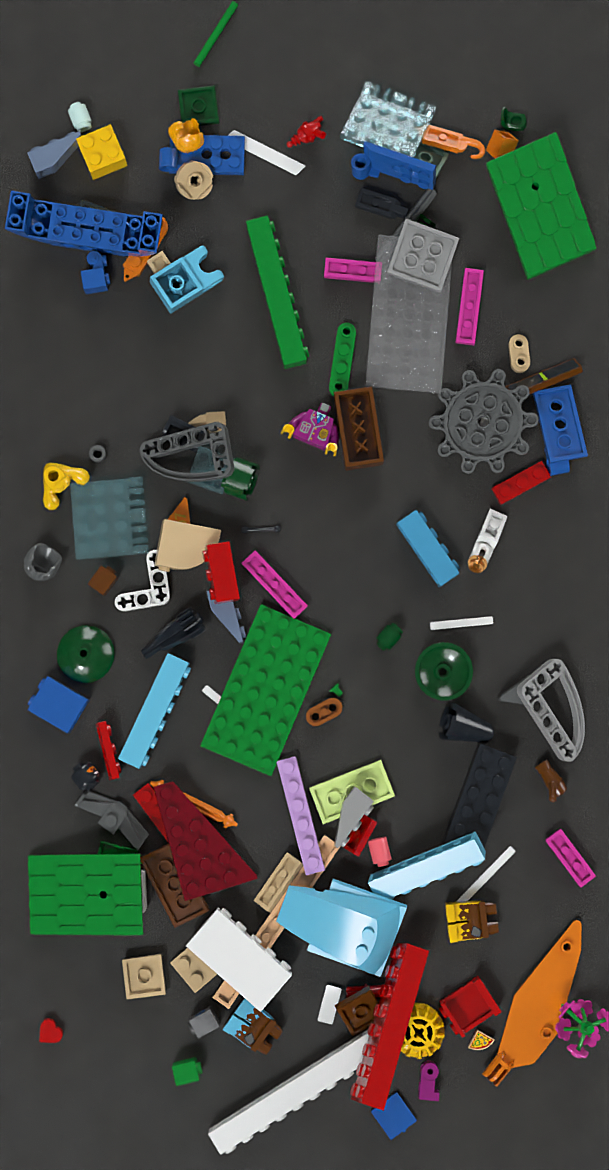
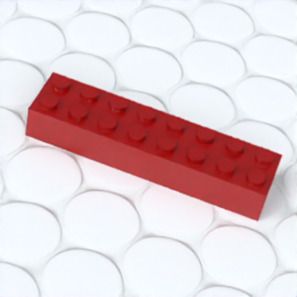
M396 943V946H393L390 953L392 960L385 970V984L381 986L379 991L380 1001L374 1008L373 1015L375 1018L373 1024L371 1023L368 1029L369 1039L362 1049V1055H364L362 1063H359L356 1070L357 1080L351 1087V1100L384 1111L429 954L428 950L408 943Z

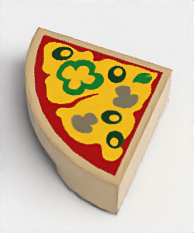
M476 1029L468 1044V1048L472 1050L486 1049L494 1042V1038Z

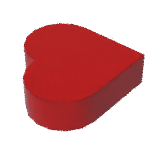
M47 1018L41 1023L39 1042L57 1043L62 1039L63 1030L56 1026V1022L53 1019Z

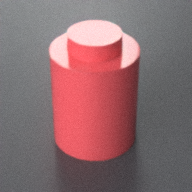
M386 836L368 840L373 864H377L378 867L388 865L392 857Z

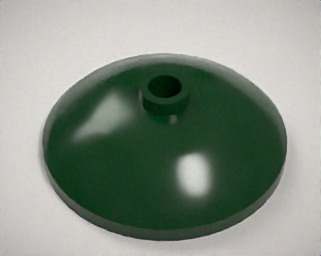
M84 625L69 630L62 637L57 648V661L60 669L68 678L76 682L91 683L103 678L110 671L114 662L115 651L111 639L104 631L94 626ZM86 650L87 656L82 657L81 651Z
M441 642L427 647L420 654L415 665V678L418 686L426 695L436 700L445 701L459 697L468 689L473 677V666L469 656L462 648L452 643ZM441 668H444L446 670V674L444 676L440 675L439 670Z

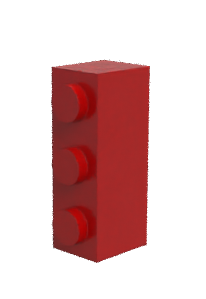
M230 542L206 545L202 555L204 562L208 564L206 578L207 581H211L212 586L209 589L210 599L214 600L215 604L238 601L240 597Z

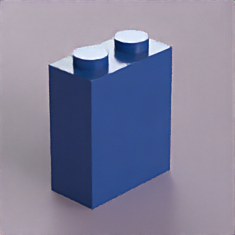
M47 676L46 679L43 678L37 687L39 691L36 696L32 695L27 704L29 705L28 711L62 731L71 733L90 700L52 677Z

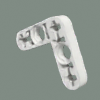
M157 550L150 551L146 559L151 589L118 595L115 599V606L118 610L131 611L161 606L169 602L170 589L167 572L158 569L151 570V567L155 568V563L150 561V558H153V554H156ZM157 572H161L164 575V579L160 583H156L153 580V576ZM166 584V588L162 587V592L167 594V597L161 602L160 599L156 598L159 595V589H154V586ZM141 594H145L148 597V602L144 605H140L137 601L138 596ZM134 595L135 607H132L133 603L126 604L125 608L119 605L123 597L125 600H132L131 596Z

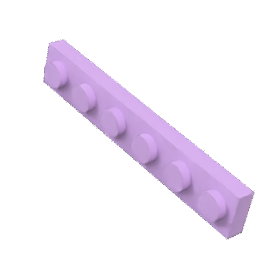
M296 757L277 761L305 874L310 875L325 871Z

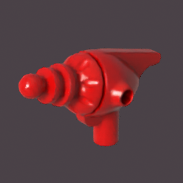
M319 116L309 123L303 122L297 130V135L294 134V138L287 142V147L291 148L293 145H300V142H314L316 137L324 139L326 133L320 130V123L323 121V117Z

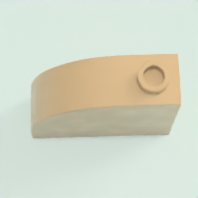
M164 519L161 525L154 566L159 567L158 570L170 572V569L187 570L204 562L202 551L205 550L206 545L219 543L221 530Z

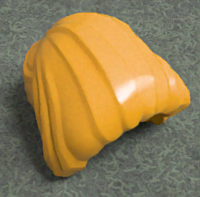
M194 118L185 123L180 121L174 122L168 128L170 138L176 148L183 153L194 152L204 144L203 133L200 132L199 123Z

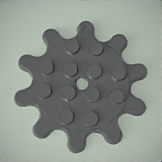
M501 369L494 370L491 378L486 382H480L475 372L467 370L462 375L463 388L460 391L454 392L448 388H443L438 393L439 399L446 405V411L444 414L433 416L429 420V426L432 429L442 430L446 434L445 441L438 447V454L442 457H447L452 453L461 454L463 458L461 469L466 474L472 473L480 461L488 462L494 473H501L505 468L503 458L507 452L513 451L518 455H525L529 451V445L521 438V432L527 427L536 426L539 421L535 413H526L521 408L522 402L530 394L529 389L524 385H520L514 390L507 389L504 386L506 375ZM482 417L489 419V424L485 427L479 426V420Z

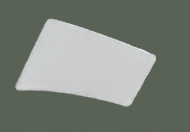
M330 985L326 986L318 1021L333 1024L336 1013L335 1005L339 1001L341 988Z

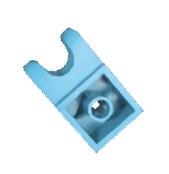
M200 246L150 276V284L170 314L213 288L224 279L225 276L220 270L206 273L200 269L199 264L208 254L205 246ZM173 283H176V285L180 284L179 288H174Z

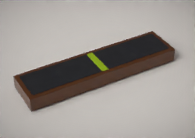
M572 358L505 387L509 390H514L518 386L524 385L528 387L530 394L580 374L583 370L577 360Z

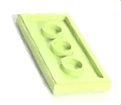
M381 760L309 788L323 824L339 818L342 802L354 787L374 801L372 805L395 796Z

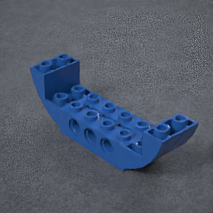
M11 191L5 229L17 235L55 246L118 256H150L157 253L163 214L144 211L143 216L35 200L30 193Z

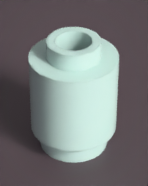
M80 102L71 104L68 113L74 128L80 132L89 130L92 127V121L86 105Z

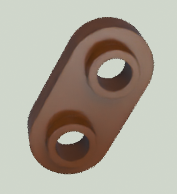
M329 698L310 708L306 713L307 722L312 726H319L337 717L342 712V703L336 698ZM330 704L336 705L335 711L329 710ZM313 713L319 714L318 720L312 719Z

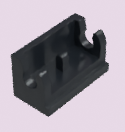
M170 415L163 429L162 437L195 427ZM200 431L197 434V440L201 441L204 439L205 433ZM186 436L180 438L181 446L187 443L188 439ZM195 447L189 450L197 453L199 447Z

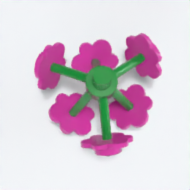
M580 999L577 1003H574L575 1001L573 1000L570 1004L568 1002L561 1004L559 1023L555 1026L558 1037L568 1041L570 1034L573 1031H578V1037L580 1038L578 1045L570 1044L567 1046V1050L576 1058H587L589 1052L582 1045L596 1046L597 1041L601 1039V1036L598 1034L599 1029L597 1025H601L606 1031H609V1011L606 1012L602 1008L597 1012L599 1020L591 1023L587 1020L588 1014L593 1013L591 1001ZM567 1012L579 1023L578 1027H571V1021L561 1017Z

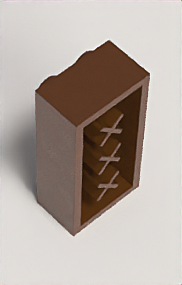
M372 386L334 392L345 471L383 465L384 459Z

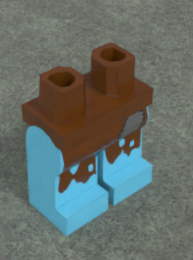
M245 998L223 1028L225 1032L236 1037L254 1052L258 1050L265 1055L268 1054L273 1046L265 1040L267 1035L270 1034L275 1039H278L283 1032V1029L276 1023L277 1019L264 1009L260 1012Z

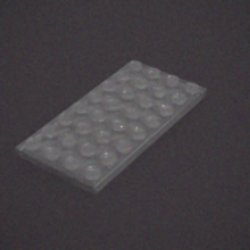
M378 235L365 387L372 386L375 388L441 393L452 261L441 292H435L386 274L399 237Z

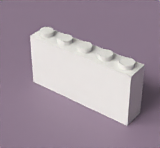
M217 908L190 939L186 947L261 1012L292 976L291 967L283 960L281 962L275 958V952L269 947L265 949L261 946L260 943L262 941L254 934L250 936L246 932L247 928L241 922L235 923L231 919L232 915L223 908L221 910Z

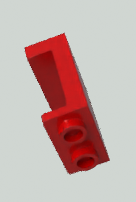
M476 976L439 1001L442 1006L439 1008L445 1019L447 1017L450 1018L452 1024H450L451 1029L455 1035L460 1034L462 1038L465 1037V1033L492 1015L497 1016L501 1013L500 1008L479 976Z

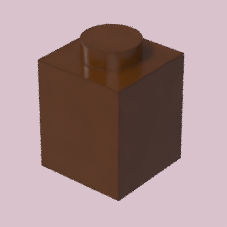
M101 565L88 585L106 597L119 578L115 576L117 572L109 566L104 568Z

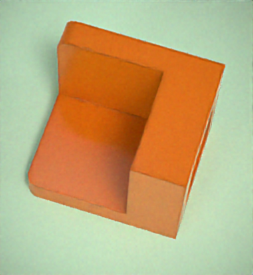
M494 130L486 151L496 159L514 151L519 140L509 132Z

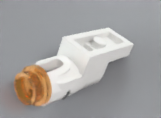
M492 509L487 513L468 559V567L472 572L481 573L486 569L506 522V515Z

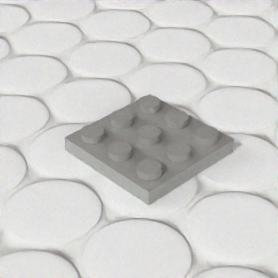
M405 219L386 274L440 293L459 238Z

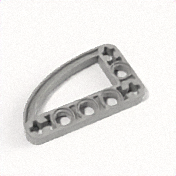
M549 659L518 685L517 694L557 757L562 761L571 762L578 756L584 741L585 722L582 704L573 679L564 663L559 659ZM553 664H556V665H557V666L555 667V670H556V671H551V670L554 668V665H553ZM539 674L544 676V682L541 685L537 681ZM558 677L565 689L573 717L572 742L540 693ZM525 687H529V689H528V693H529V694H525V692H526V688H525ZM536 701H539L540 709L536 712L533 705ZM548 716L550 718V725L545 727L543 721ZM556 732L560 734V740L557 743L553 739ZM565 749H568V750H569V751L567 752L568 756H565V754H566Z

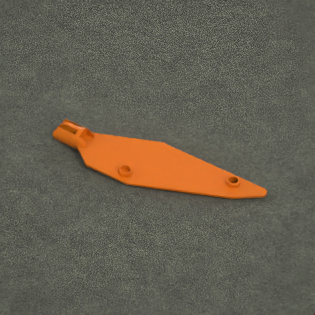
M574 920L514 994L498 1053L482 1073L496 1087H498L512 1068L534 1064L558 1034L555 1026L559 1023V1016L561 1015L559 1010L561 1004H565L568 1000L581 953L582 924L579 920ZM568 943V948L563 949L564 944Z

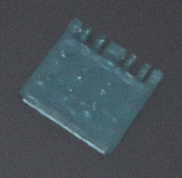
M366 81L341 132L340 139L364 147L363 144L366 141L414 158L434 116L436 106L429 104L423 115L426 102H421L418 112L412 111L415 105V98L411 97L407 108H404L408 98L407 95L395 91L391 102H388L392 91L387 88L383 99H379L377 97L381 87L376 85L373 90L374 83Z
M143 477L87 482L84 485L70 484L77 560L149 553L148 545L133 546V544L147 543L148 538L139 537L133 539L132 532H144L147 530V526L132 527V524L146 522L145 508L130 509V506L144 505L145 501L142 499L130 501L129 498L131 494L144 493V488L129 489V487L143 486Z

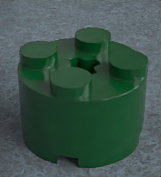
M236 457L233 459L234 472L231 476L223 478L221 487L224 488L225 494L248 501L247 495H252L258 479V475L255 472L260 470V465Z

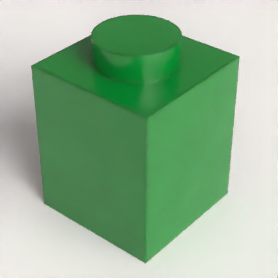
M196 1057L173 1062L172 1064L176 1086L199 1081L200 1074H203L201 1062H197Z

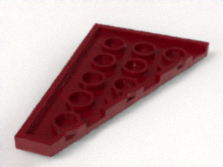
M173 781L153 787L184 901L258 879L254 871Z

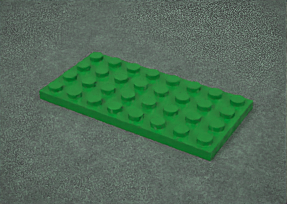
M260 605L200 746L272 776L331 634L264 605Z

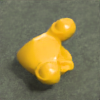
M47 463L43 470V503L45 508L55 510L59 506L60 500L56 493L65 490L70 485L71 480L80 485L86 484L90 478L88 471L83 468H73L58 463Z

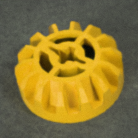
M415 1002L408 1024L411 1038L407 1040L405 1036L401 1052L407 1057L411 1056L422 1059L425 1056H432L433 1052L441 1047L442 1040L445 1037L444 1023L439 1013L433 1007L425 1003ZM415 1019H423V1020L427 1021V1023L424 1024L422 1021H419V1020L414 1021V1020H415ZM413 1025L415 1028L421 1029L423 1037L421 1034H415ZM429 1026L432 1027L431 1040L427 1036V1027ZM414 1040L422 1042L424 1046L418 1047L410 1043Z

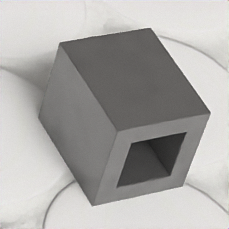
M212 1006L191 1016L190 1023L188 1024L192 1034H196L198 1038L220 1026Z

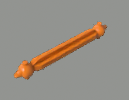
M164 780L151 781L150 784L154 787L164 784ZM184 793L203 815L217 822H223L224 828L238 825L234 821L233 814L225 815L221 810Z

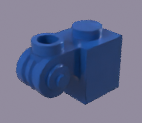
M92 251L87 255V261L92 269L81 271L83 289L86 294L108 291L107 285L111 284L109 273H105L104 266H108L106 255Z

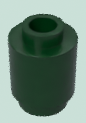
M393 622L390 625L387 624L375 638L377 640L376 645L383 651L386 649L390 651L402 638L403 631Z

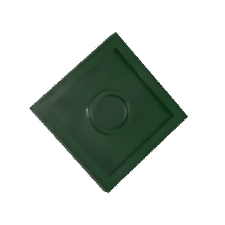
M215 85L178 90L182 123L194 118L198 121L199 126L220 124Z

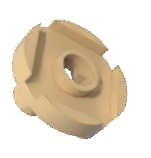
M191 160L184 163L178 169L174 181L177 190L182 196L193 200L202 199L212 189L213 174L204 163ZM192 176H198V183L196 185L190 183Z

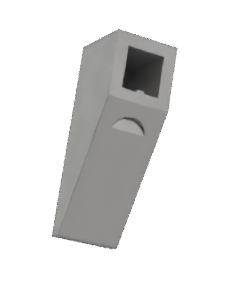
M356 787L351 790L342 802L334 842L336 848L344 847L350 840L348 837L352 830L356 831L362 824L360 819L363 815L368 816L374 808L372 806L374 801Z

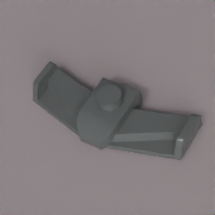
M86 790L75 804L76 807L102 816L98 824L112 834H115L119 828L137 851L149 836V833L132 815L128 807L120 801L117 802Z

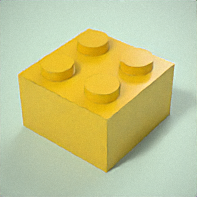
M111 124L76 138L93 180L128 166Z

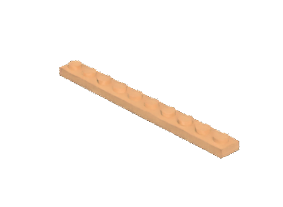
M324 835L319 842V847L326 868L339 848L334 846L333 840ZM303 866L290 886L312 888L323 871L306 875ZM287 890L255 935L262 941L260 945L265 949L272 947L284 929L276 920ZM224 980L213 998L229 1009L239 993Z

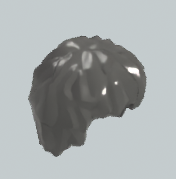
M38 543L28 551L24 558L25 572L33 580H49L59 570L62 557L50 546Z

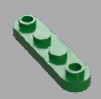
M350 323L341 324L337 330L329 392L333 397L334 392L348 390L356 329ZM348 329L350 334L345 335L343 331ZM337 384H340L342 386V389L336 390L335 386Z

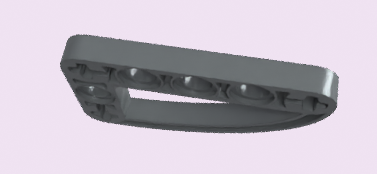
M213 422L143 442L140 447V454L145 464L154 472L171 479L204 482L227 478L234 472L228 429L225 424L220 422ZM218 428H221V431H219V435L215 433L210 434L209 432H215L218 430ZM200 431H204V439L198 441L197 434ZM182 436H186L188 439L184 446L180 445V438ZM169 440L170 448L165 451L163 443ZM210 444L215 470L201 473L175 472L160 466L154 459ZM220 445L225 446V452L222 455H219L217 452ZM149 447L157 448V449H158V450H156V449L151 450V451H150V454L147 453V450H149ZM224 465H227L228 468L225 469V472L221 471V468H224Z

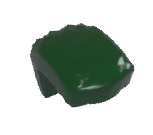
M503 107L500 125L507 130L524 131L527 126V119L525 114L509 112L506 107Z

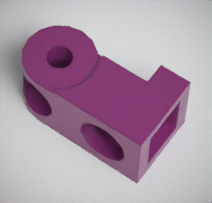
M426 1060L421 1064L418 1098L421 1100L439 1101V1091L434 1089L439 1069L436 1063L431 1060Z

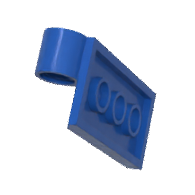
M203 135V146L190 153L179 151L170 138V147H164L159 150V170L177 174L178 169L184 163L194 160L207 165L212 174L244 175L245 136ZM210 151L212 156L209 159H204L202 153ZM224 151H228L231 154L228 159H222L220 155Z
M366 141L363 144L364 154H356L351 159L352 175L359 180L365 179L368 176L378 179L381 172L399 178L405 183L416 184L423 189L433 190L436 184V165Z
M571 385L536 391L533 393L545 444L544 451L547 470L550 476L569 473V460L588 456ZM558 403L561 409L555 411L551 408V404ZM561 420L565 423V427L562 429L557 428L555 422Z

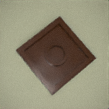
M367 986L337 1003L335 1008L351 1035L354 1036L368 1028L371 1023L373 1024L375 1018L373 1015L374 1008L379 1002L370 987Z

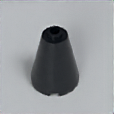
M450 702V707H445L439 726L442 727V732H438L439 739L444 741L482 743L492 740L495 732L492 724L456 703Z

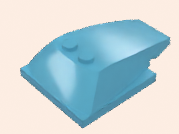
M333 879L329 890H324L323 892L316 891L313 888L289 885L276 922L308 942L307 951L381 977L407 905Z

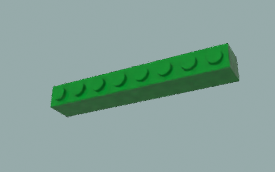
M268 215L246 221V227L284 369L307 364L306 358L309 357L307 346L303 347L302 344L304 334L302 328L298 329L297 322L300 321L297 310L294 311L292 307L295 301L293 293L288 292L289 278L287 274L284 275L282 268H285L283 257L278 255L277 250H280L278 238L274 239L273 232H275L274 223L269 221Z

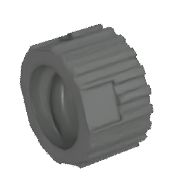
M94 445L90 448L89 457L95 463H102L106 458V450L100 445ZM96 450H100L102 452V456L100 458L94 457L93 454Z

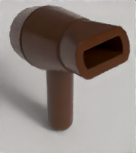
M548 759L535 767L541 774L547 789H549L550 802H555L558 796L566 792L567 786L551 767Z

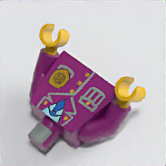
M321 403L318 411L309 409L307 412H301L288 424L284 425L281 434L288 432V439L293 434V438L325 451L326 455L328 451H333V456H336L339 434L338 428L334 424V419L328 416L331 406Z

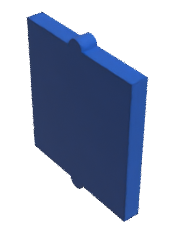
M397 1091L387 1098L384 1111L377 1108L371 1110V1113L390 1140L401 1132H406V1129L417 1121Z

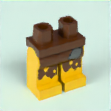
M484 900L445 903L450 943L489 938V935L499 933L497 921L487 922V915L497 914L495 903L485 902Z

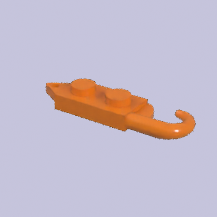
M429 124L426 127L413 129V133L422 140V144L457 154L458 152H463L467 146L478 148L479 153L471 155L472 159H480L485 154V147L480 141L465 137L463 134Z
M163 217L158 247L168 231V223ZM153 255L128 256L123 264L124 282L136 276L140 277L147 266V260L152 258Z

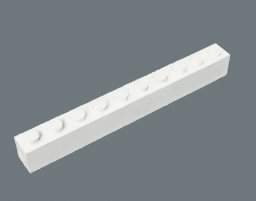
M368 1029L211 1127L208 1135L220 1155L224 1152L226 1154L232 1152L240 1142H248L253 1138L254 1133L265 1131L273 1121H281L287 1116L286 1113L292 1109L297 1111L304 1105L303 1102L308 1099L310 1101L316 1099L324 1089H332L337 1085L338 1080L342 1078L345 1080L351 1077L359 1063H362L364 1056L362 1055V1049L369 1039Z

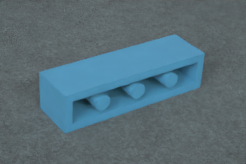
M415 510L397 522L396 526L438 587H441L459 574L458 570L460 567L454 559L450 560L447 555L449 551L443 543L439 544L436 539L438 535L435 530L428 528L426 525L427 519L422 512L418 513Z

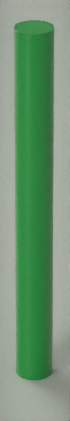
M235 1L231 2L193 62L197 67L201 66L238 7Z

